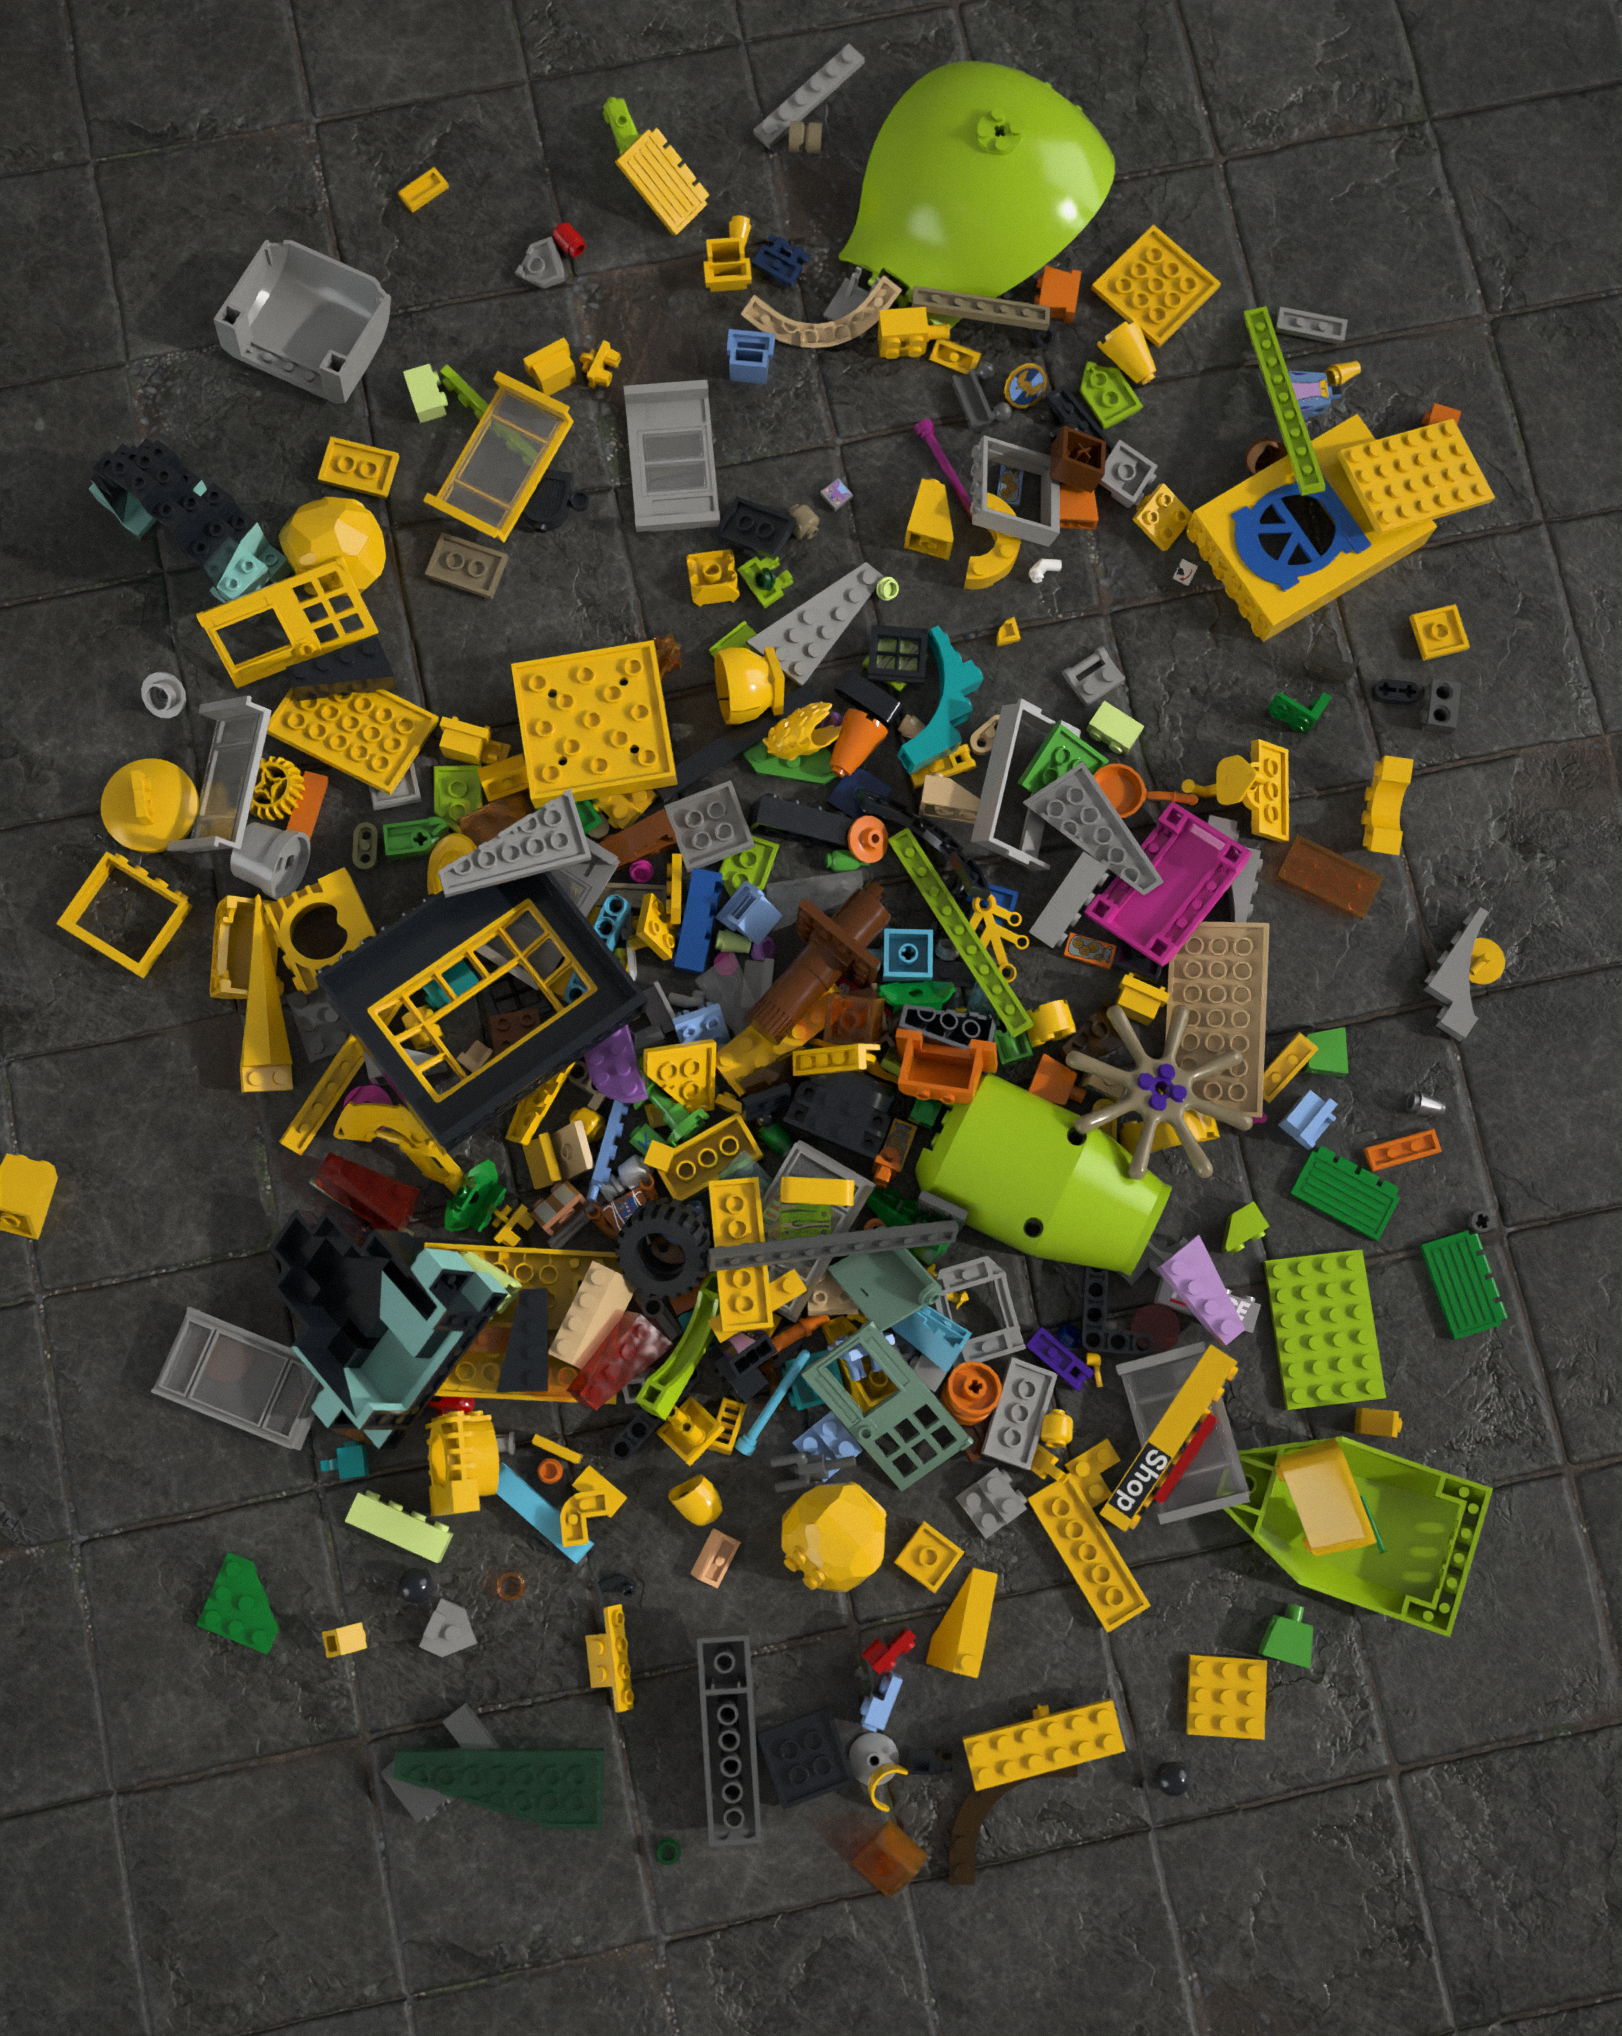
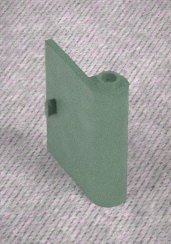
M884 1225V1226H880V1227H878V1228H876V1229H882V1228H888V1227ZM907 1248L849 1255L827 1268V1272L868 1320H872L880 1332H883L928 1304L936 1303L941 1297L942 1287Z

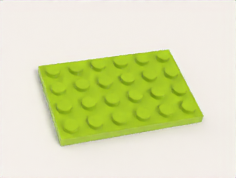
M1363 1250L1263 1261L1286 1410L1386 1398Z

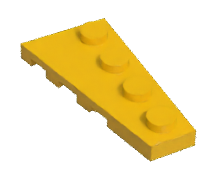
M575 1062L519 1101L505 1139L523 1145L529 1144Z

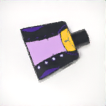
M763 1330L740 1331L722 1343L719 1340L717 1342L718 1347L738 1380L778 1352L767 1332Z

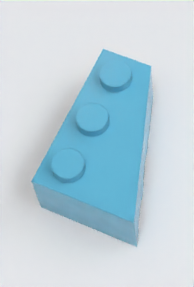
M928 1305L891 1326L895 1333L905 1338L946 1373L956 1361L972 1334Z

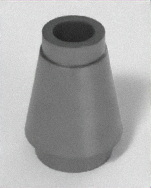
M1417 1091L1416 1093L1412 1092L1409 1094L1406 1109L1412 1115L1442 1116L1445 1112V1102Z

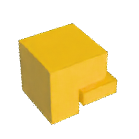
M743 237L706 240L707 262H704L706 288L710 287V292L747 289V284H752L750 258H745Z
M564 337L523 359L528 375L532 376L541 393L547 396L577 381L574 363L569 357L571 356L569 345Z
M442 716L440 727L443 735L439 747L444 757L471 765H482L481 759L485 746L489 745L492 737L490 726L485 725L483 728L461 722L458 717L453 716L450 719Z
M1133 973L1125 974L1118 986L1121 991L1115 1005L1120 1006L1128 1018L1148 1026L1154 1020L1159 1006L1163 1007L1167 1003L1170 994L1165 992V988L1162 986L1158 989L1133 978Z

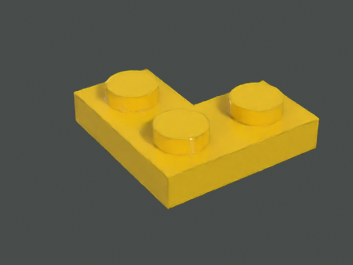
M1105 1439L1065 1463L1064 1466L1073 1476L1091 1508H1094L1112 1495L1100 1473L1121 1460L1109 1440Z

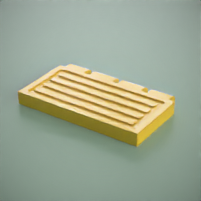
M656 127L652 131L649 129L645 130L614 162L674 236L707 205L705 199L709 194L700 182H697L694 186L692 185L696 177L685 163L680 167L677 166L682 159L670 144L665 148L662 147L667 140Z

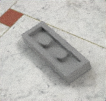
M1280 307L1275 332L1342 345L1345 339L1348 320Z

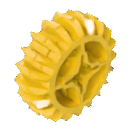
M270 756L269 760L261 758L249 810L251 814L258 816L262 820L268 818L270 821H275L276 817L283 819L285 812L288 815H292V807L299 808L296 802L297 800H304L303 796L299 794L305 791V787L302 785L304 778L300 775V770L291 761H286L282 757L277 759ZM275 773H284V774L286 775V777H284V778H281V777L276 778V777H274V774H275ZM269 799L271 804H260L259 800Z

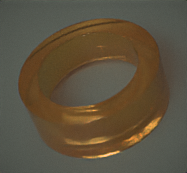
M517 1572L505 1573L497 1582L498 1594L507 1601H514L520 1598L526 1589L523 1576ZM509 1576L518 1578L521 1583L520 1592L515 1596L506 1595L502 1589L504 1579Z

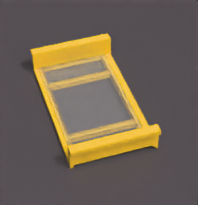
M497 371L493 380L499 389L438 495L435 497L427 493L423 501L505 543L574 421L568 413L569 406Z

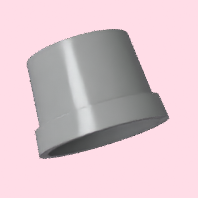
M257 822L250 823L245 828L241 850L233 849L231 872L235 877L262 889L265 895L277 901L278 898H285L298 888L306 872L311 851L309 837L303 832L291 829L284 831Z

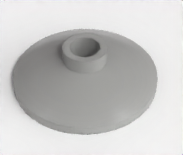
M871 1732L863 1734L854 1741L849 1750L848 1761L854 1777L861 1783L868 1785L869 1778L875 1769L885 1764L899 1765V1753L896 1745L889 1737L881 1733ZM877 1756L879 1758L878 1764H870V1757ZM895 1773L884 1776L876 1786L887 1783L893 1778Z

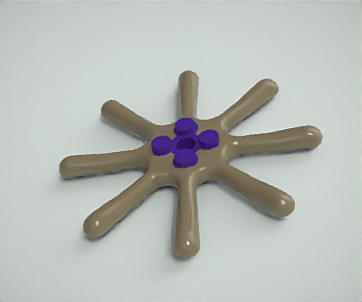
M1114 1005L1108 1008L1106 1013L1108 1019L1135 1060L1136 1066L1133 1071L1121 1070L1077 1051L1069 1052L1066 1056V1063L1069 1067L1121 1083L1128 1092L1124 1100L1077 1118L1074 1122L1077 1132L1086 1134L1130 1111H1136L1143 1117V1127L1128 1169L1129 1176L1135 1180L1143 1179L1146 1174L1155 1130L1159 1123L1165 1122L1173 1127L1197 1175L1201 1178L1210 1177L1213 1174V1166L1185 1123L1184 1113L1187 1110H1195L1244 1131L1249 1130L1253 1124V1119L1249 1114L1200 1099L1192 1092L1191 1088L1194 1082L1239 1065L1242 1062L1243 1056L1239 1050L1231 1049L1191 1070L1186 1071L1179 1068L1175 1062V1057L1190 1012L1185 1005H1177L1173 1008L1163 1055L1160 1059H1152L1145 1053L1125 1012L1120 1006ZM1155 1088L1160 1089L1163 1095L1157 1093Z

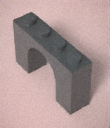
M467 1702L442 1721L459 1743L463 1753V1765L456 1778L444 1783L427 1780L418 1771L405 1752L380 1772L417 1823L423 1818L426 1822L439 1812L437 1807L445 1801L448 1805L460 1795L457 1790L464 1785L469 1788L480 1779L478 1773L484 1768L490 1771L501 1762L499 1756L503 1753V1750Z

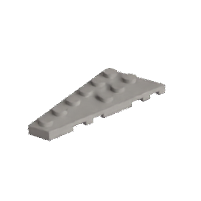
M865 562L748 640L745 644L762 657H764V648L774 647L783 674L802 687L875 590L879 580L884 576Z
M1081 762L1022 802L1143 896L1164 883L1084 762Z
M571 788L557 799L546 803L538 811L525 816L506 828L495 838L479 845L476 850L468 855H463L438 871L445 898L591 860V853Z

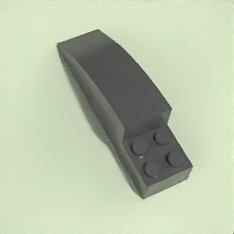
M749 1626L697 1630L709 1847L762 1843Z

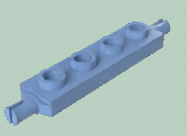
M614 1100L592 1181L589 1183L586 1200L589 1202H596L598 1191L602 1189L603 1182L608 1183L611 1168H608L610 1160L615 1159L618 1146L614 1145L616 1137L621 1138L624 1123H620L622 1115L627 1116L630 1103H620L618 1100Z

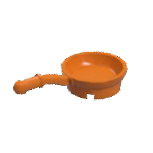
M1108 764L1098 769L1093 775L1121 818L1134 814L1146 799L1150 801H1173L1174 803L1179 802L1194 805L1198 802V797L1195 794L1177 793L1176 791L1147 792L1140 775L1131 767L1123 764Z

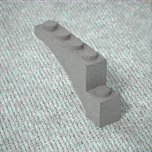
M1212 815L1208 816L1205 821L1207 824L1234 841H1238L1240 830L1236 829L1238 821ZM1247 848L1250 850L1251 856L1244 869L1227 889L1230 922H1246L1247 918H1251L1253 912V904H1250L1251 896H1255L1258 888V882L1255 881L1256 873H1260L1263 859H1260V850Z
M1481 907L1475 913L1473 911L1469 912L1463 921L1466 924L1462 932L1458 930L1450 941L1453 946L1449 952L1445 950L1439 957L1437 962L1440 963V966L1436 971L1432 969L1424 980L1427 983L1424 991L1447 1005H1444L1438 1012L1436 1017L1439 1021L1435 1026L1458 1041H1462L1467 1037L1478 1020L1472 1008L1469 971L1476 937L1489 913Z

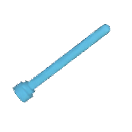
M808 1350L800 1352L749 1432L738 1438L734 1444L738 1451L747 1456L753 1454L756 1449V1438L810 1356Z

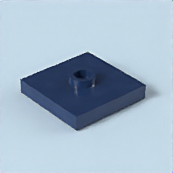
M858 767L849 777L844 776L828 798L827 804L839 812L847 814V817L854 819L853 821L861 816L875 817L876 814H868L861 809L856 796L862 788L888 798L893 788Z

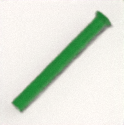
M1364 1495L1360 1496L1377 1541L1379 1554L1388 1552L1385 1550Z

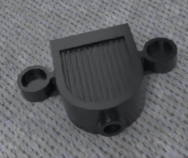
M527 465L525 477L527 476L532 466ZM546 469L522 511L526 522L533 527V531L546 533V531L560 527L566 521L570 507L578 512L588 509L590 505L588 494L581 490L573 493L575 485L573 473ZM509 478L503 481L501 490L506 499L513 500L520 485L517 480Z

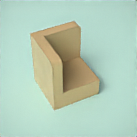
M477 1040L466 1054L461 1052L456 1060L473 1073L495 1057V1052Z

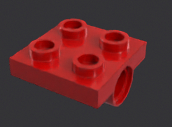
M905 1626L887 1646L877 1638L861 1655L879 1675L883 1671L887 1674L897 1664L895 1658L901 1652L906 1655L915 1646L913 1640L916 1636Z

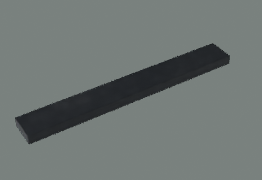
M808 684L803 685L784 697L783 714L774 715L771 707H768L757 719L739 725L675 765L678 785L654 789L663 803L757 745L763 738H767L769 730L779 721L790 716L795 710L811 703L820 702Z

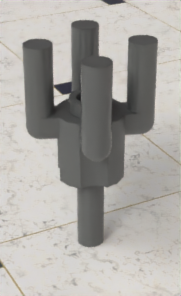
M806 1451L771 1457L770 1463L772 1468L795 1464L794 1471L797 1478L775 1483V1491L780 1493L813 1487L818 1480L829 1478V1470L856 1466L855 1456L827 1460L824 1453L812 1455Z

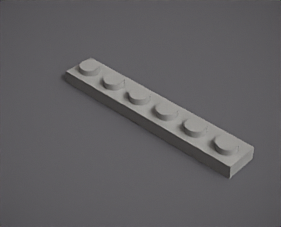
M850 44L846 45L754 129V135L769 149L772 148L790 131V121H801L859 69L864 64L865 58Z

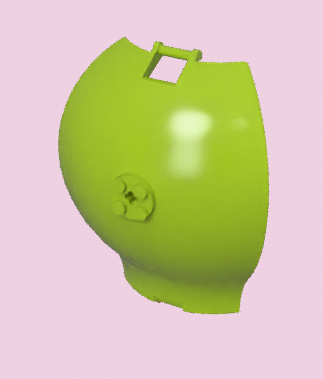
M962 61L941 66L926 74L910 87L894 106L884 122L868 160L856 225L849 241L838 257L842 261L856 264L872 272L873 275L868 281V285L871 287L873 283L875 284L877 277L881 279L884 271L909 289L905 296L899 294L894 301L899 305V309L908 308L909 301L912 303L914 286L996 298L1042 268L1086 227L1103 204L1111 188L1115 174L1114 156L1099 131L1082 112V108L1078 105L1075 106L1052 89V85L1049 83H1044L1012 67L990 62ZM926 312L927 321L930 325L948 323L949 329L963 319L961 317Z

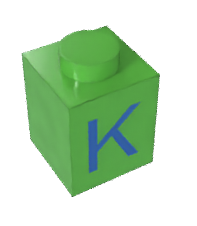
M647 1124L643 1127L637 1126L630 1134L632 1138L629 1141L630 1145L645 1157L652 1140L669 1146Z

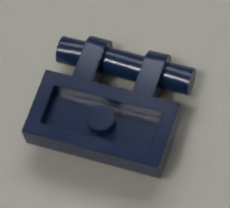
M771 234L768 237L767 243L771 244L772 248L763 244L752 261V267L792 288L803 271V266L797 262L801 261L808 264L811 256L806 254L804 249L799 246L794 247L788 244L787 240L781 236L776 237ZM783 251V252L789 254L790 257L788 258V257L784 256L783 254H781L780 252Z

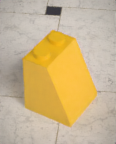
M922 478L907 527L904 548L949 560L954 537L945 485L935 479L926 480Z
M6 1153L0 1165L1 1231L38 1240L58 1180L54 1165L43 1160H31L24 1155Z

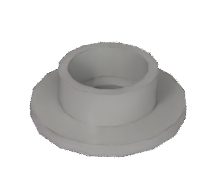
M155 672L148 675L143 681L141 688L142 700L152 714L160 718H172L181 713L185 707L186 693L182 683L174 675L167 672Z

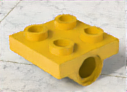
M1163 483L1159 484L1152 494L1147 495L1140 501L1136 508L1138 512L1132 520L1162 551H1167L1189 523L1192 513Z

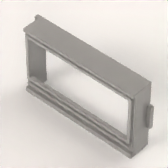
M1020 698L1016 704L1003 705L1001 708L971 843L981 845L1026 867L1030 871L1050 870L1051 865L1037 859L1046 820L1029 807L1019 850L993 838L1020 722L1045 735L1044 740L1056 723L1042 715V709ZM1058 720V723L1080 737L1081 730L1062 720Z

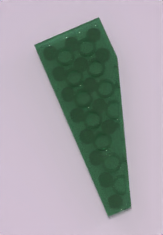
M605 1748L395 1749L394 1779L422 1788L427 1787L449 1797L450 1795L463 1799L464 1802L501 1814L502 1812L518 1817L520 1820L540 1824L541 1827L547 1829H601Z

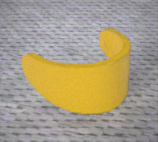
M885 1764L875 1769L868 1781V1792L873 1804L878 1809L889 1812L890 1808L876 1800L874 1791L876 1785L884 1776L895 1772L904 1775L908 1774L907 1769L896 1764Z

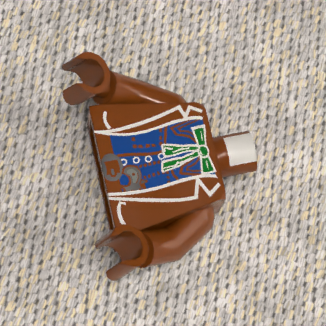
M648 1173L650 1177L648 1182H643L639 1176L640 1187L602 1208H599L593 1202H591L595 1207L593 1212L588 1213L583 1208L586 1216L592 1219L601 1233L616 1240L622 1226L636 1208L652 1199L656 1202L659 1200L651 1173ZM647 1234L646 1239L649 1246L653 1241L649 1234Z

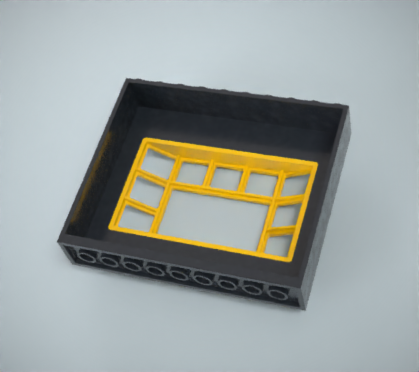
M550 871L446 898L443 890L436 895L432 893L422 900L423 904L415 909L413 907L407 909L401 915V919L395 923L391 921L385 924L380 929L381 932L374 937H366L360 942V946L357 949L344 952L339 956V961L332 966L330 964L325 965L317 972L318 975L315 976L319 991L443 1156L646 1011L648 998ZM529 910L543 928L544 933L525 950L521 951L505 930ZM500 936L515 957L494 972L488 973L473 952L494 937ZM548 939H551L566 958V961L543 980L527 958ZM468 958L483 979L457 996L441 974L462 959ZM521 964L558 1013L467 1076L433 1031L431 1025L515 966ZM572 967L588 987V990L564 1008L549 989V986ZM432 980H435L450 999V1002L428 1018H424L409 999V996ZM402 1002L418 1024L394 1036L378 1016V1013ZM423 1031L440 1053L419 1065H415L400 1043ZM441 1061H447L461 1082L438 1095L422 1072Z

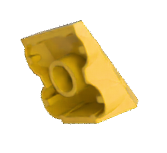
M727 549L687 555L693 602L699 607L704 604L726 601L734 603L740 595L733 551Z

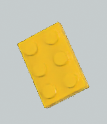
M330 437L318 481L322 484L387 499L398 464L399 454Z

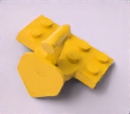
M1260 739L1251 741V763H1248L1239 755L1222 759L1217 766L1216 784L1201 786L1195 784L1191 779H1187L1182 783L1183 792L1195 794L1203 798L1217 796L1218 802L1223 805H1231L1242 801L1247 808L1252 810V834L1280 843L1289 841L1288 749Z

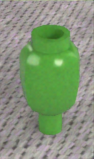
M837 849L831 853H826L825 857L826 868H831L835 872H850L858 869L859 866L870 865V863H863L857 860L851 851L846 849Z

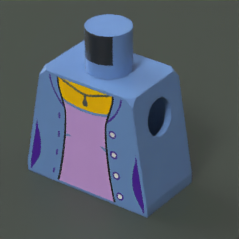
M1288 372L1303 419L1326 413L1331 400L1341 398L1340 385L1328 386L1325 373Z

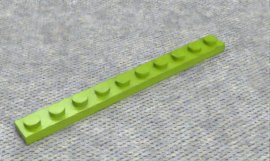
M1267 307L1244 311V321L1300 494L1304 496L1325 491V482Z
M905 828L887 839L1011 1036L1015 1038L1034 1026L1029 1015L911 831Z

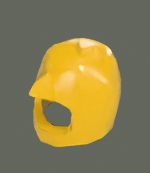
M702 1474L688 1479L669 1491V1500L686 1519L695 1525L704 1526L714 1522L722 1512V1502L717 1490ZM687 1491L689 1492V1493H687L686 1495H684V1496H682V1497L679 1498V1496H680L681 1494H683V1493H685V1492H687Z

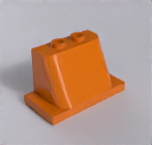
M897 1028L895 1037L899 1059H903L898 1088L906 1095L915 1096L920 1100H940L946 1104H953L954 1102L968 1104L974 1099L981 1072L996 1073L997 1071L996 1042L971 1039L969 1049L923 1043L921 1031Z

